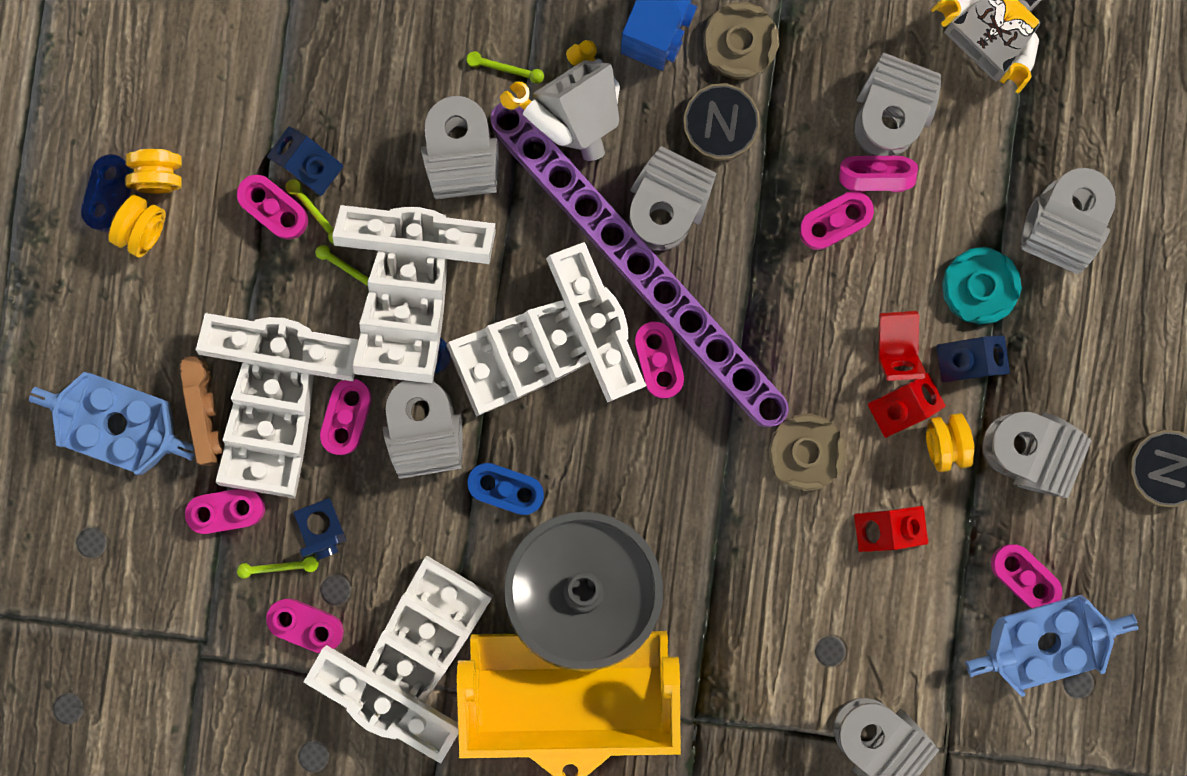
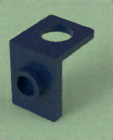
M290 126L267 155V158L285 168L320 196L324 194L344 167L343 164L312 139ZM293 140L290 148L284 154L281 155V152L285 145L289 141Z
M1005 336L978 337L937 344L936 346L941 381L943 383L1010 374ZM994 346L996 347L999 355L998 365L996 364L993 356Z
M330 498L294 511L296 521L306 544L305 548L299 550L302 557L314 554L316 561L338 553L336 545L347 541ZM316 511L324 512L330 520V526L323 534H315L308 527V518Z

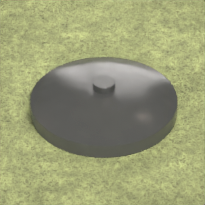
M568 513L542 523L533 529L519 544L510 560L506 573L505 604L509 620L517 636L537 657L566 670L596 671L614 666L626 660L649 638L662 608V575L651 548L630 526L613 517L599 513Z

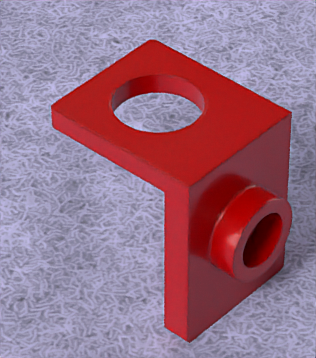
M918 311L879 314L878 361L887 381L926 378V371L918 356L920 320ZM897 366H907L913 369L909 371H898L893 368Z
M926 373L925 379H915L868 403V407L885 438L928 419L946 407L929 373ZM922 386L929 392L932 404H929L924 398Z
M924 506L854 514L859 552L897 550L928 544ZM870 520L876 522L880 529V537L876 543L871 542L866 535V526Z

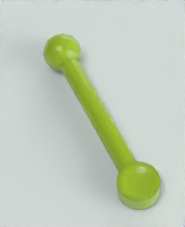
M476 51L470 52L467 55V63L472 68L480 66L489 67L530 78V81L534 84H539L544 80V73L540 69L529 71L482 58Z
M295 179L289 180L285 186L286 191L301 201L328 233L329 241L334 244V228L302 192L300 182Z
M319 245L316 248L315 254L318 259H327L368 286L369 278L330 253L328 246Z
M309 556L304 561L259 566H250L247 563H242L237 567V575L240 578L246 579L251 574L297 569L314 572L319 566V561H316L314 556Z

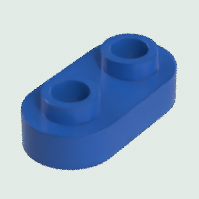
M483 463L476 466L468 476V489L471 495L481 502L520 515L534 513L543 503L544 490L542 485L535 478L495 464ZM486 475H491L495 479V486L491 490H485L481 486V479ZM524 487L532 492V499L527 503L521 502L517 497L518 491Z

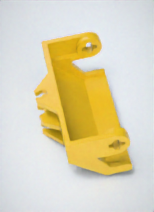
M652 631L649 638L633 655L614 666L596 671H572L549 664L532 653L522 643L517 634H471V660H459L457 664L459 758L529 757L552 776H566L563 768L568 764H573L578 768L575 776H588L610 756L681 755L679 657H668L667 631Z

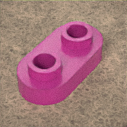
M851 156L845 158L840 164L839 181L850 191L903 192L916 184L918 165L912 159L904 156Z
M251 175L239 184L237 189L239 204L275 235L285 240H292L305 232L308 225V216L305 209L267 177ZM259 190L265 191V199L260 203H255L253 200L255 192ZM288 214L294 215V224L290 227H284L283 218Z
M851 191L811 211L804 217L799 227V235L802 242L811 249L823 250L862 230L873 218L874 207L872 201L861 192ZM847 207H855L858 210L859 216L857 219L847 217ZM813 225H821L825 230V235L823 237L814 236L812 233Z
M646 323L640 327L635 337V348L647 390L653 396L660 399H668L675 396L681 390L684 383V374L674 336L669 327L663 323ZM656 335L661 339V346L658 349L648 347L646 341L649 336ZM662 372L668 373L671 377V384L667 387L660 386L657 383L658 374Z
M342 380L332 390L320 431V440L323 447L332 454H350L360 444L372 403V394L369 387L360 380ZM356 391L359 394V402L354 406L348 405L346 401L348 393ZM344 428L348 432V439L344 443H339L335 438V434L339 429Z
M234 489L193 498L186 507L185 519L193 531L200 534H209L253 526L263 518L266 506L259 492ZM241 500L249 504V511L245 515H241L237 511V505ZM203 507L208 508L211 514L206 522L199 518V511Z
M1006 544L994 552L991 558V568L994 575L1027 607L1032 609L1061 600L1062 586L1059 580L1026 548L1020 545ZM1012 556L1016 560V566L1013 570L1008 571L1004 563L1006 558ZM1037 584H1042L1044 587V594L1040 598H1036L1033 594V588Z
M286 598L279 600L267 612L266 622L272 634L313 652L320 653L326 645L335 649L343 640L344 628L336 616L296 599ZM282 612H288L292 616L290 626L281 624L279 618ZM318 627H325L328 630L329 636L326 641H321L316 637V629Z

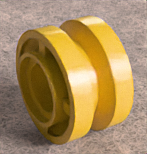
M140 149L126 154V166L134 169V172L126 175L127 188L151 194L170 193L182 188V177L174 174V170L182 167L181 155L163 149Z
M137 195L130 196L118 209L112 220L108 237L109 242L119 248L128 244L127 249L129 253L138 258L144 256L160 237L166 217L165 210L157 205H151L147 208V201Z
M962 413L951 414L947 423L941 417L929 418L926 442L930 459L934 463L938 472L950 471L952 462H955L960 469L971 467L974 456V441L970 426Z

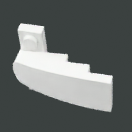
M340 205L333 232L334 246L378 251L368 280L369 293L359 323L361 333L352 365L354 374L433 383L443 322L447 259L489 264L495 238V223L446 218L441 213L421 207H401L387 211Z
M585 242L551 254L546 258L563 300L527 310L524 314L488 325L485 329L446 344L476 417L532 393L588 363L592 365L607 403L646 386L627 342L628 326L624 311L616 297L607 287L604 288Z
M205 313L196 347L197 353L209 357L243 362L231 396L233 406L223 437L225 447L216 478L218 485L295 499L307 439L314 375L353 381L355 374L353 373L352 365L358 339L312 332L311 329L299 322L286 318L268 317L248 321Z
M426 556L406 592L402 595L385 630L382 632L366 668L326 645L321 650L304 683L346 707V711L367 731L381 737L398 738L441 764L458 735V723L424 702L468 639L494 595Z

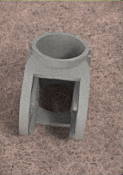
M882 53L856 99L861 105L854 123V134L860 147L871 156H898L907 150L920 136L923 128H929L932 123L940 94L941 74ZM882 117L892 119L896 129L886 127Z
M451 96L438 101L427 114L425 120L426 146L420 147L435 200L497 193L498 138H491L484 111L476 102L462 96ZM456 128L467 129V133L461 138L454 139L449 137Z
M661 146L643 168L630 192L635 194L630 207L629 225L631 229L653 251H667L675 248L686 238L693 223L700 226L717 173ZM655 210H665L669 213L671 221L667 224L659 225L652 221L650 214Z
M1078 168L1067 172L1058 180L1049 184L1041 196L1034 199L1029 208L1022 230L1021 250L1079 275V273H1082L1100 251L1110 233V228L1107 225L1116 203L1115 191L1110 181L1096 170ZM1072 198L1078 202L1080 210L1074 206Z
M407 380L400 382L388 396L386 402L388 426L383 427L385 443L398 478L402 479L462 469L461 414L455 415L453 403L448 393L435 382L432 384ZM419 401H427L429 405L428 416L421 421H415L412 417L413 406Z
M1018 412L1001 416L988 425L982 438V452L987 463L995 471L1015 479L1013 482L1014 486L1047 495L1068 498L1092 440L1072 424L1052 414L1042 412V415H1038L1032 412ZM1017 435L1024 441V449L1021 454L1014 448V439Z
M853 699L839 709L834 719L833 734L835 741L842 752L855 763L851 770L858 776H919L939 752V749L904 710L900 708L895 714L875 699ZM875 724V735L870 740L862 741L860 736L863 728L867 725Z

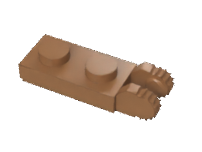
M188 355V357H184V360H181L182 363L179 365H181L180 370H182L180 374L196 462L204 466L220 464L219 454H223L224 443L220 431L214 430L212 416L217 415L215 398L212 392L207 393L206 390L207 385L212 380L211 372L208 370L210 367H208V363L204 359L201 360V358L194 355Z

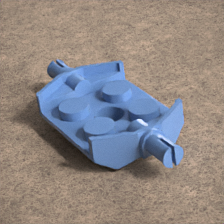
M83 372L61 393L54 394L39 387H34L31 393L45 399L32 395L29 396L30 403L49 408L52 412L56 446L66 447L134 472L133 474L143 475L154 467L166 454L173 453L190 461L195 456L194 453L181 449L182 447L194 451L193 444L177 438V435H174V416L169 401L103 377ZM116 413H121L127 422L126 429L119 435L112 434L108 428L109 418Z
M1082 594L998 618L992 629L990 650H986L987 656L970 661L967 660L965 664L970 677L990 671H998L1018 694L1023 697L1025 696L1024 689L1094 669L1100 674H1104L1113 647V638H1116V635L1138 630L1137 620L1134 614L1110 620L1107 616L1104 617ZM1048 632L1055 633V644L1047 650L1039 649L1038 641L1040 637Z

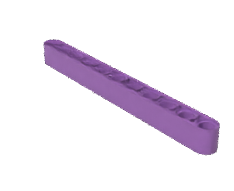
M502 103L496 105L492 110L490 119L493 132L498 140L757 425L768 428L782 423L787 417L789 408L786 399L553 141L523 115L524 110L520 106L510 110L505 108ZM515 115L520 120L515 129L507 131L499 127V120L503 116ZM531 143H540L546 149L543 156L538 159L528 158L525 156L524 150ZM557 171H564L572 179L568 186L557 188L550 183V177ZM589 199L595 202L597 205L595 214L590 217L579 215L575 208L581 200ZM613 227L621 231L623 234L621 243L610 246L603 242L601 235L607 228ZM634 256H641L648 261L649 269L644 274L636 275L630 272L627 262ZM669 285L675 292V299L668 304L659 303L653 294V290L657 286ZM685 313L697 315L701 321L700 330L695 333L684 331L680 326V317ZM717 341L725 346L727 350L725 360L714 362L708 358L706 347L709 343ZM744 370L750 373L753 379L750 390L740 391L735 388L732 378L736 371ZM771 399L777 403L779 413L774 420H765L760 415L759 405L762 400Z

